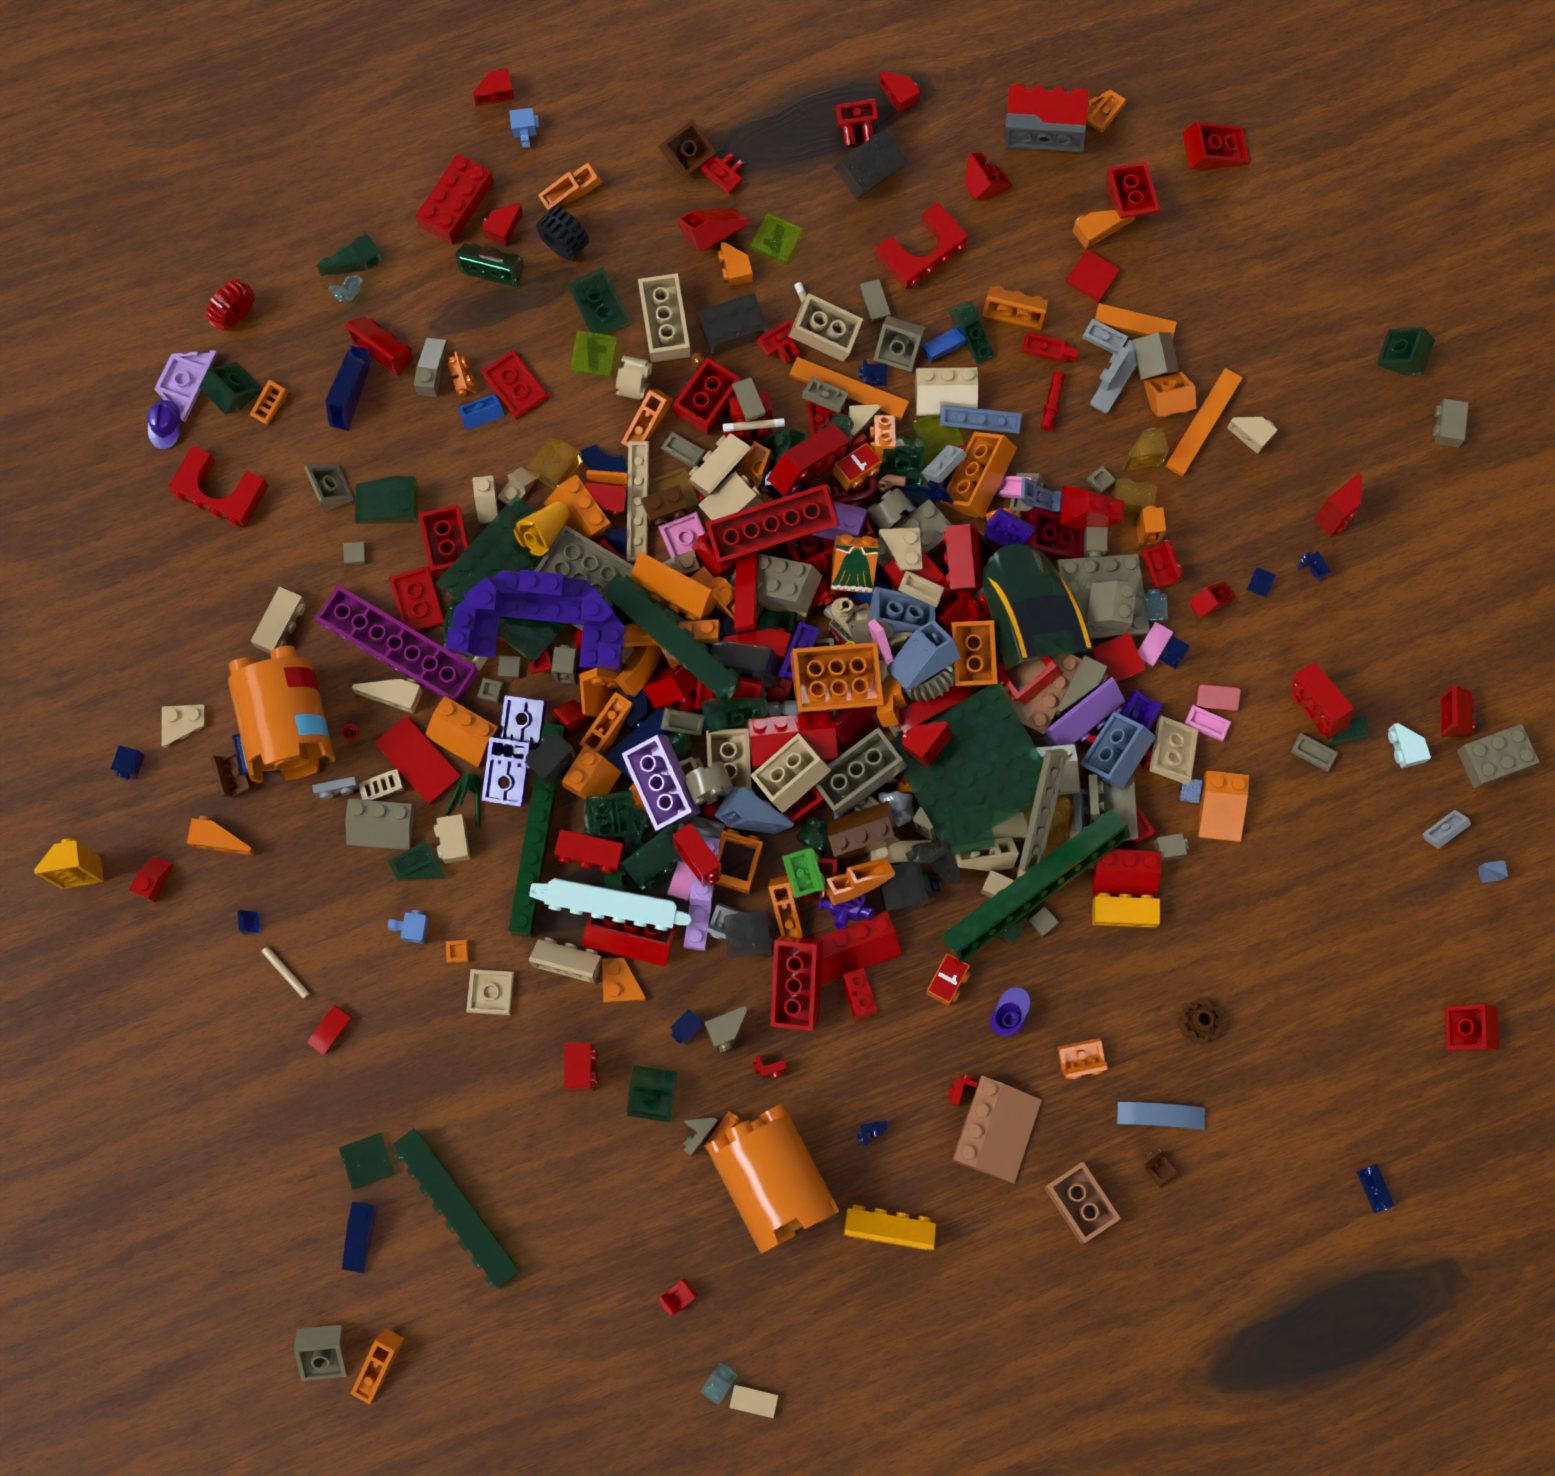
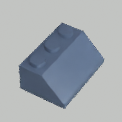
M875 587L867 619L878 618L890 624L893 628V634L900 632L914 633L915 630L928 622L935 621V607L906 593Z
M1113 711L1080 765L1093 774H1097L1105 782L1122 790L1156 736L1145 726Z

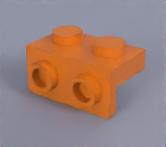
M874 415V426H870V439H874V442H870V447L881 461H883V449L896 448L895 416Z
M1100 1038L1057 1047L1061 1071L1065 1078L1078 1079L1081 1075H1097L1104 1070H1108Z

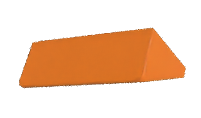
M587 470L586 481L628 485V473Z

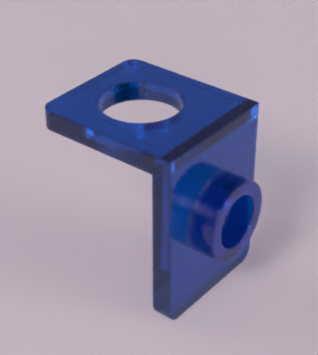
M949 475L945 478V483L942 487L938 486L937 482L931 480L927 485L935 499L953 504L954 501L946 490L951 480Z

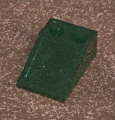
M600 267L565 284L593 339H597L630 322L604 267Z
M393 476L356 484L355 524L417 523L418 483L415 476Z

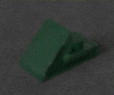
M763 611L758 631L782 628L792 635L798 613Z

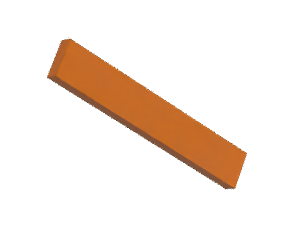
M799 357L796 358L789 377L806 384L813 377L849 392L847 400L856 404H878L881 407V414L893 415L899 421L902 420L909 401Z
M1227 368L1224 369L1168 460L1166 468L1182 477L1184 476L1243 377Z

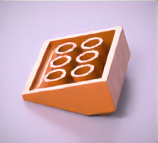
M877 642L792 649L790 660L798 713L884 705Z

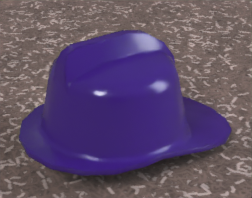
M159 401L150 408L147 414L148 438L155 447L168 449L178 440L180 410L172 401Z
M1013 987L1002 994L990 1019V1026L996 1034L1010 1036L1022 1031L1031 1005L1030 996L1027 991L1019 987Z

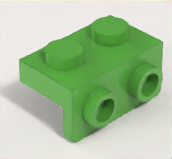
M813 848L799 850L782 856L794 898L825 889V879L818 867V855Z

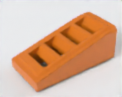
M268 380L249 415L268 425L290 391ZM273 389L279 392L278 396L272 393ZM270 396L276 400L273 403L269 401L267 398ZM264 403H266V404H268V405H270V406H272V407H271V409L269 410V409L263 407L262 405H263ZM262 410L266 412L267 416L265 417L259 414L258 411Z

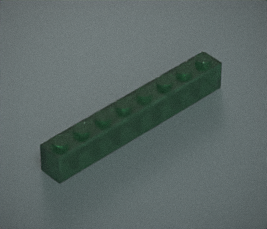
M618 572L601 590L603 594L723 703H726L741 687L742 684L738 680L740 676L732 668L727 670L723 666L725 662L716 654L712 657L708 653L710 649L702 641L697 643L693 640L694 634L686 627L682 630L678 626L680 622L673 615L667 616L664 614L663 611L665 609L657 601L652 603L649 600L650 595L644 589L640 588L638 590L635 588L634 585L636 583L628 575L623 577Z
M413 1128L392 1144L396 1149L393 1153L400 1162L404 1160L408 1165L406 1171L413 1180L417 1178L421 1183V1186H419L421 1192L426 1198L430 1196L434 1201L432 1204L434 1210L439 1216L443 1214L448 1220L445 1222L447 1228L452 1234L456 1231L461 1238L458 1240L460 1246L464 1251L469 1249L474 1256L471 1258L477 1269L482 1267L487 1275L484 1278L491 1288L495 1286L497 1289H500L521 1272L419 1131Z

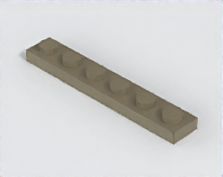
M1064 749L1046 750L1019 865V869L1023 872L1029 871L1033 865L1043 860L1068 754Z

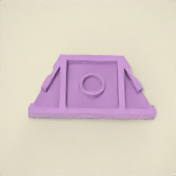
M211 350L210 353L198 354V352L171 354L154 388L163 400L172 401L178 406L180 419L183 422H186L218 356V353L214 350Z

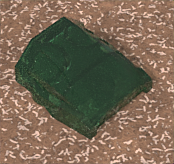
M628 790L586 797L588 826L592 837H620L638 833L632 805L633 791Z

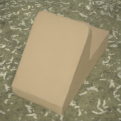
M520 467L508 475L509 482L497 496V499L509 508L511 506L518 507L537 482L538 477Z

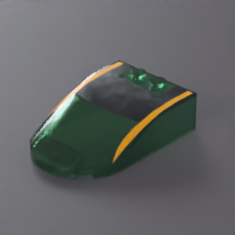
M1018 543L1006 545L992 554L983 570V588L991 618L994 620V629L1006 670L1012 669L1023 661L1065 654H1073L1080 658L1094 649L1084 615L1077 600L1045 554L1032 546Z

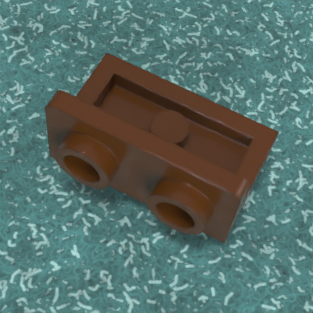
M680 485L641 498L650 527L664 525L667 521L671 519L677 520L688 513V504Z
M239 749L224 756L211 757L212 769L222 797L235 798L254 789L249 773L243 772Z

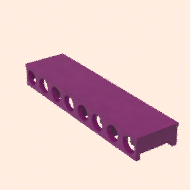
M336 585V590L320 614L314 618L319 625L406 677L417 681L421 686L441 698L446 696L454 702L460 703L479 673L476 666L340 585Z

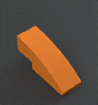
M587 162L573 174L571 172L566 173L538 194V196L549 211L553 206L560 208L582 197L602 184L603 181L594 167Z
M658 645L638 646L623 663L625 668L615 678V681L625 694L636 696L649 680L661 657L662 651Z
M889 674L882 687L884 705L877 706V716L882 727L898 725L899 708L908 707V697L904 694L903 687Z
M887 857L848 867L846 874L827 878L825 890L834 906L875 889L895 876V872Z

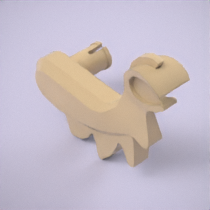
M838 598L831 605V616L852 637L848 627L849 622L867 619L870 607L868 603L855 606L851 600H848L849 598Z

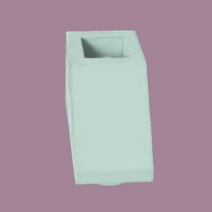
M1399 723L1392 725L1388 729L1389 741L1391 744L1393 743L1395 748L1394 757L1396 762L1400 764L1401 769L1426 763L1431 758L1424 737Z

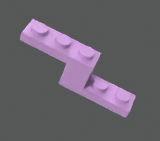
M701 836L718 859L720 839ZM694 874L689 897V915L691 914L692 921L686 926L684 948L705 951L708 934L706 930L709 926L714 885L709 886L708 884L703 887Z

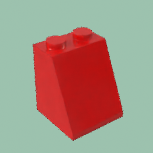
M1063 485L1061 525L1085 531L1087 526L1110 527L1123 521V500Z

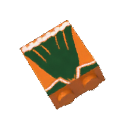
M848 534L836 535L830 565L831 590L873 593L879 549L878 539L870 536L861 538Z

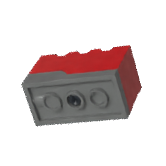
M1022 84L1010 85L1005 124V148L1083 153L1089 90L1075 88L1073 91H1065V88L1060 86L1055 87L1053 90H1046L1042 85L1034 86L1033 89H1027Z

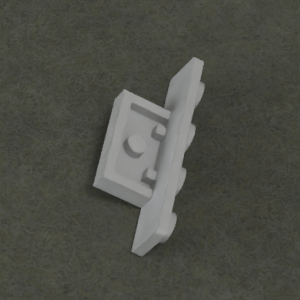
M1131 340L1127 341L1119 353L1115 352L1109 361L1112 365L1109 369L1105 368L1099 378L1102 380L1101 385L1090 402L1092 407L1105 414L1109 412L1137 366Z

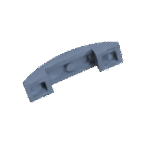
M1022 478L1021 501L1032 508L1061 515V491L1053 492L1037 486V482Z
M1117 1102V1124L1205 1130V1108L1161 1103Z

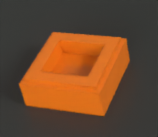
M468 940L446 941L447 964L469 962Z

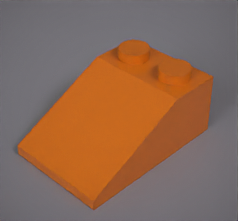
M1206 771L1204 773L1201 784L1198 838L1241 842L1248 799L1249 775Z

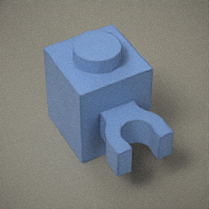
M533 108L510 110L513 138L521 137L522 148H529V136L537 135L536 128L539 127L538 115H534Z
M412 910L411 913L405 912L403 922L389 919L387 928L391 931H402L401 939L403 941L425 944L429 918L422 911Z

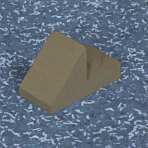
M715 1117L684 1121L686 1125L696 1132L695 1136L691 1134L683 1144L686 1146L684 1151L688 1155L692 1156L716 1126L718 1120Z

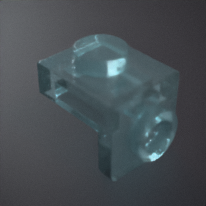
M358 275L347 276L342 286H329L328 290L339 301L353 300L354 296L361 289L360 285L363 279Z
M718 1363L700 1393L719 1405L736 1379L737 1374L730 1367Z

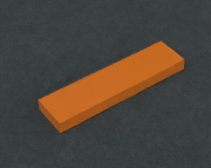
M1100 303L1098 304L1094 319L1112 329L1141 336H1148L1157 332H1170L1172 340L1177 324L1175 321Z

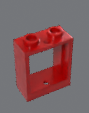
M1034 637L1032 638L1037 656L1047 669L1024 688L1018 691L1007 677L1011 670L1026 659L1022 657L1020 648L996 667L997 674L999 675L997 676L998 682L1003 687L1007 685L1010 689L1008 692L1009 696L1015 702L1019 700L1023 705L1063 674L1062 670Z
M689 823L673 834L674 848L701 885L705 887L708 884L712 886L720 880L719 876H721V863L693 825Z
M862 968L843 974L841 982L854 1023L874 1017L877 1007L865 969Z

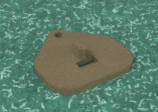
M878 618L851 621L848 626L855 644L874 643L868 626V622L873 619L884 629L887 641L893 635V628L890 624Z

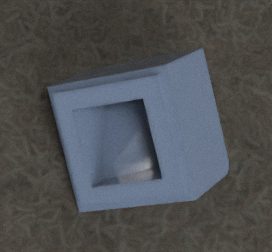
M1503 860L1484 863L1478 867L1482 883L1498 881L1508 877L1506 864Z

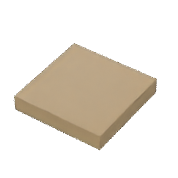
M471 969L466 1012L511 1016L514 972Z

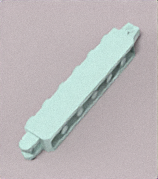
M558 878L552 879L548 884L532 883L529 896L545 901L544 904L549 905L548 909L561 911L563 907L570 909V913L582 915L583 911L589 912L591 917L604 919V915L613 917L612 921L625 923V920L634 921L633 925L646 927L647 924H653L655 929L668 931V927L673 928V924L687 926L692 921L691 914L676 910L677 905L673 900Z

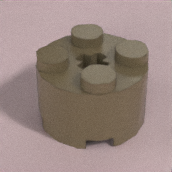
M896 488L885 493L881 497L883 501L878 505L874 504L868 509V514L879 529H890L911 514L912 511H915L916 508L905 494Z
M722 761L712 762L713 767L702 768L701 766L686 775L684 781L695 805H700L706 802V805L718 801V796L734 792L732 782Z

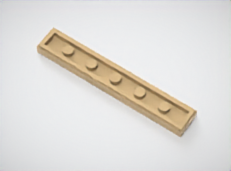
M628 441V563H635L640 551L648 555V517L641 503V498L649 495V441Z

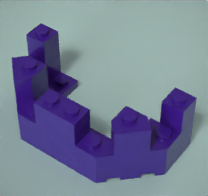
M520 570V573L501 571L490 580L486 577L463 595L465 600L454 608L452 627H448L446 649L453 654L496 658L500 617L583 625L579 667L601 668L622 672L626 628L587 580L566 578L564 574Z

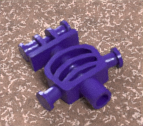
M846 866L842 867L841 875L846 874ZM864 894L834 906L831 900H824L822 897L819 900V910H823V908L830 909L831 915L836 916L833 925L838 929H845L849 919L859 921L862 916H865L870 921L875 913L874 908H867Z

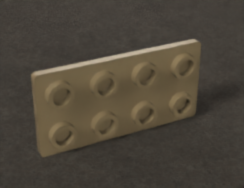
M1091 772V775H1089V792L1093 821H1096L1100 815L1112 809L1128 825L1131 836L1125 841L1137 840L1138 823L1134 772L1122 790L1105 782L1097 774Z

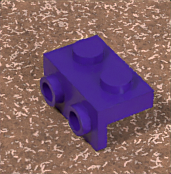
M999 508L986 522L984 536L990 541L1019 555L1022 551V545L1034 533L1035 527Z
M1132 691L1121 715L1145 726L1151 731V726L1160 713L1162 703L1151 701L1140 692Z

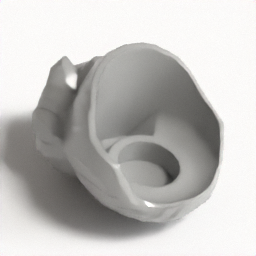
M898 791L879 793L878 802L889 801L893 815L900 820L897 826L913 820L915 813L914 808L911 806L913 801L912 794H903Z

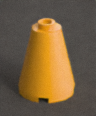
M554 502L519 520L515 524L514 533L523 548L525 546L530 548V553L536 556H542L547 553L569 518L568 507L563 503Z

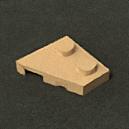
M920 528L879 530L880 537L886 543L887 549L896 560L895 563L900 571L922 570Z
M202 704L162 707L161 746L167 748L178 739H184L190 736L192 732L205 728L206 706Z

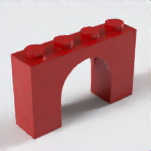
M939 202L924 211L921 220L923 225L937 240L938 247L933 253L923 257L913 256L907 253L893 236H890L876 247L875 256L905 290L910 286L915 287L921 281V278L925 275H931L937 266L941 263L946 264L952 255L956 252H962L967 247L968 235Z
M192 445L168 486L173 493L172 496L182 502L184 499L191 502L190 505L196 509L201 510L204 508L208 510V513L215 518H220L221 516L227 519L226 522L232 526L237 527L240 525L245 528L268 488L267 482L264 478L246 471L234 492L229 496L221 499L207 497L203 494L202 486L215 460L210 453Z

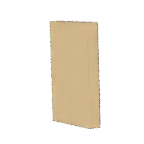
M1160 716L1157 719L1156 737L1154 739L1149 771L1188 785L1192 779L1199 729Z

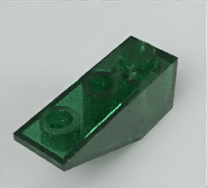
M365 234L364 236L357 237L348 246L341 247L332 256L322 259L316 266L321 276L363 272L382 262L383 258L368 234Z
M963 301L949 308L948 312L953 324L966 338L965 345L976 364L979 365L995 357L973 301Z
M718 697L700 702L709 733L748 723V719L770 717L766 698Z

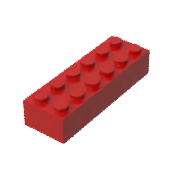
M828 484L705 522L717 563H723L841 525Z

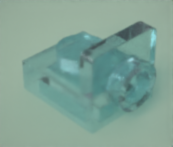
M1149 589L1148 593L1143 594L1147 621L1168 619L1167 594L1160 592V589Z

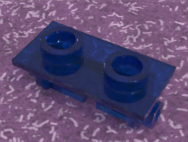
M1377 1164L1356 1171L1374 1214L1395 1206Z

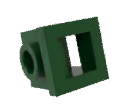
M626 872L604 874L605 888L628 892L627 881L623 882V879H627Z

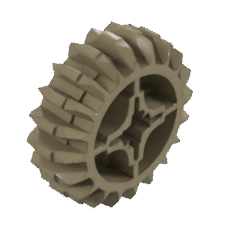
M953 663L909 691L903 688L904 694L910 697L911 700L916 699L918 702L923 699L927 702L931 698L935 700L937 696H943V692H949V687L954 686V676L956 675Z

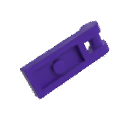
M800 621L779 672V677L790 678L793 682L792 670L788 669L791 664L790 653L792 649L813 647L820 629Z

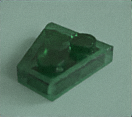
M426 841L387 861L398 881L446 878Z

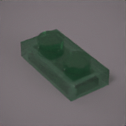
M1366 717L1352 719L1348 728L1331 739L1327 738L1329 747L1372 737Z

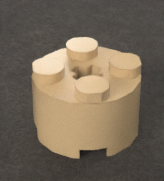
M623 356L621 361L625 363L624 367L618 370L616 389L619 390L616 392V395L638 400L644 399L649 391L650 383H647L648 375H651L653 363H649L648 360Z

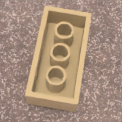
M678 273L638 279L651 363L691 357Z

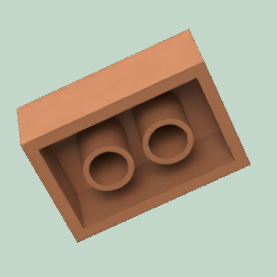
M1084 1162L1077 1164L1043 1187L1080 1244L1086 1243L1121 1219Z

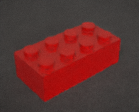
M457 153L415 215L418 226L453 245L494 184L492 172Z
M833 423L784 452L767 480L783 496L791 492L794 494L802 485L807 486L815 477L820 478L826 470H833L835 463L838 462V458L846 453V446L850 439Z
M780 936L774 941L770 1027L813 1031L819 1026L823 940Z

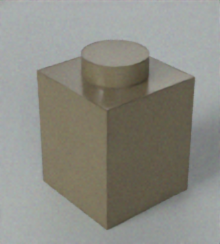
M1086 527L1084 532V557L1102 558L1106 555L1108 527Z
M1182 833L1158 837L1154 841L1156 852H1161V862L1183 858L1187 854L1186 851L1189 850L1187 839H1183Z

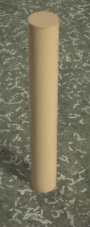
M268 946L261 951L303 999L310 995L307 989Z

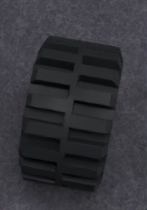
M553 206L536 224L537 231L545 244L557 255L567 260H573L589 243V237L583 226L562 208Z

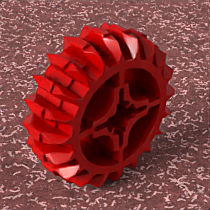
M232 279L230 282H226L224 286H220V289L211 297V301L207 304L208 308L205 311V317L210 324L221 331H228L231 327H235L236 324L240 323L247 313H250L249 310L253 307L252 303L255 301V293L250 288L251 286L239 279Z

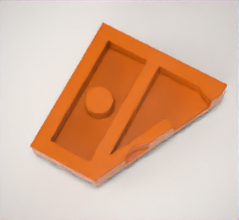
M1108 90L1102 93L1101 96L1088 100L1086 123L1103 133L1125 106L1126 99L1112 90Z
M624 958L602 959L604 1003L646 1001Z

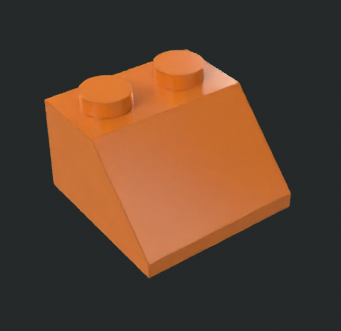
M1183 372L1144 380L1151 410L1157 417H1168L1170 414L1187 413L1190 410L1197 409L1195 385Z
M584 746L563 778L562 784L564 788L600 808L622 772L603 756Z

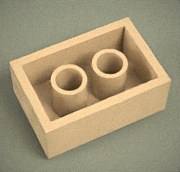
M808 293L800 306L789 337L843 362L850 354L863 318Z

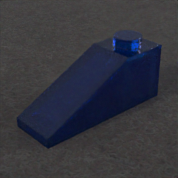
M352 1201L347 1223L342 1270L359 1273L365 1272L378 1206Z

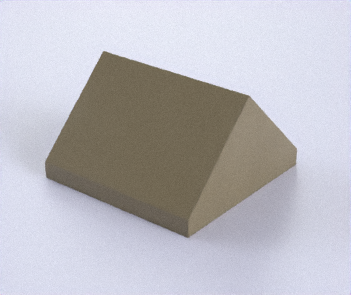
M1157 332L1132 340L1140 380L1179 372L1170 332Z
M339 464L306 465L304 467L325 513L354 500Z

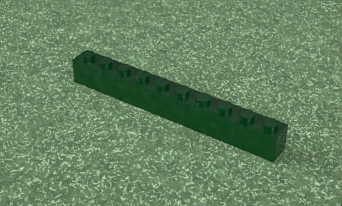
M543 724L508 930L511 935L529 938L533 936L539 899L530 897L529 894L532 883H542L567 733L565 726Z
M1112 809L1100 815L1096 821L1084 827L1080 833L1072 839H1068L1057 850L1049 853L1045 859L1033 865L1025 874L1017 877L1006 888L998 891L994 897L982 903L979 908L966 915L955 926L948 928L941 935L946 948L962 963L1131 836L1128 825Z

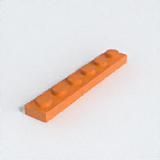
M719 620L624 625L626 628L625 647L719 642L720 637Z

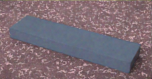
M941 405L939 426L1020 434L1022 413Z

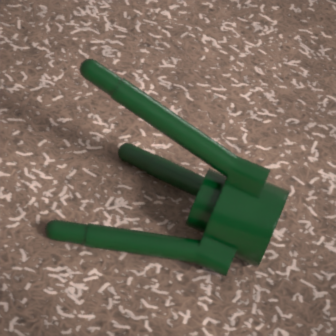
M462 773L461 779L458 780L457 787L447 806L445 815H449L460 790L462 792L458 803L459 806H462L466 793H473V790H475L476 826H480L481 783H478L479 777L477 775Z

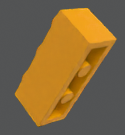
M1100 893L1092 900V925L1156 928L1160 925V899H1154L1153 895H1141V898H1132L1131 894H1120L1119 897H1111L1109 893Z

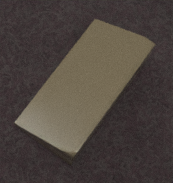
M920 807L913 818L916 832L935 841L936 835L933 825L923 808Z

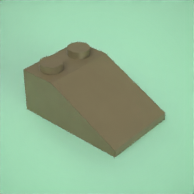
M1084 656L1052 721L1056 722L1100 687L1108 676L1105 673L1107 666Z

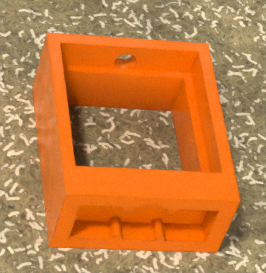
M728 829L727 832L722 830L718 852L719 862L726 841L753 848L756 851L747 881L721 874L719 876L720 880L714 885L749 894L762 852L763 842L760 841L759 837L753 835L744 837L739 835L738 831Z

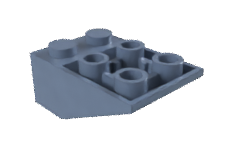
M932 620L915 630L895 656L894 661L889 664L887 671L906 691H909L961 657L954 640Z
M745 787L726 795L714 814L715 817L731 828L771 834L791 828L794 825L785 814L777 812L769 802L761 800L755 795L753 790Z

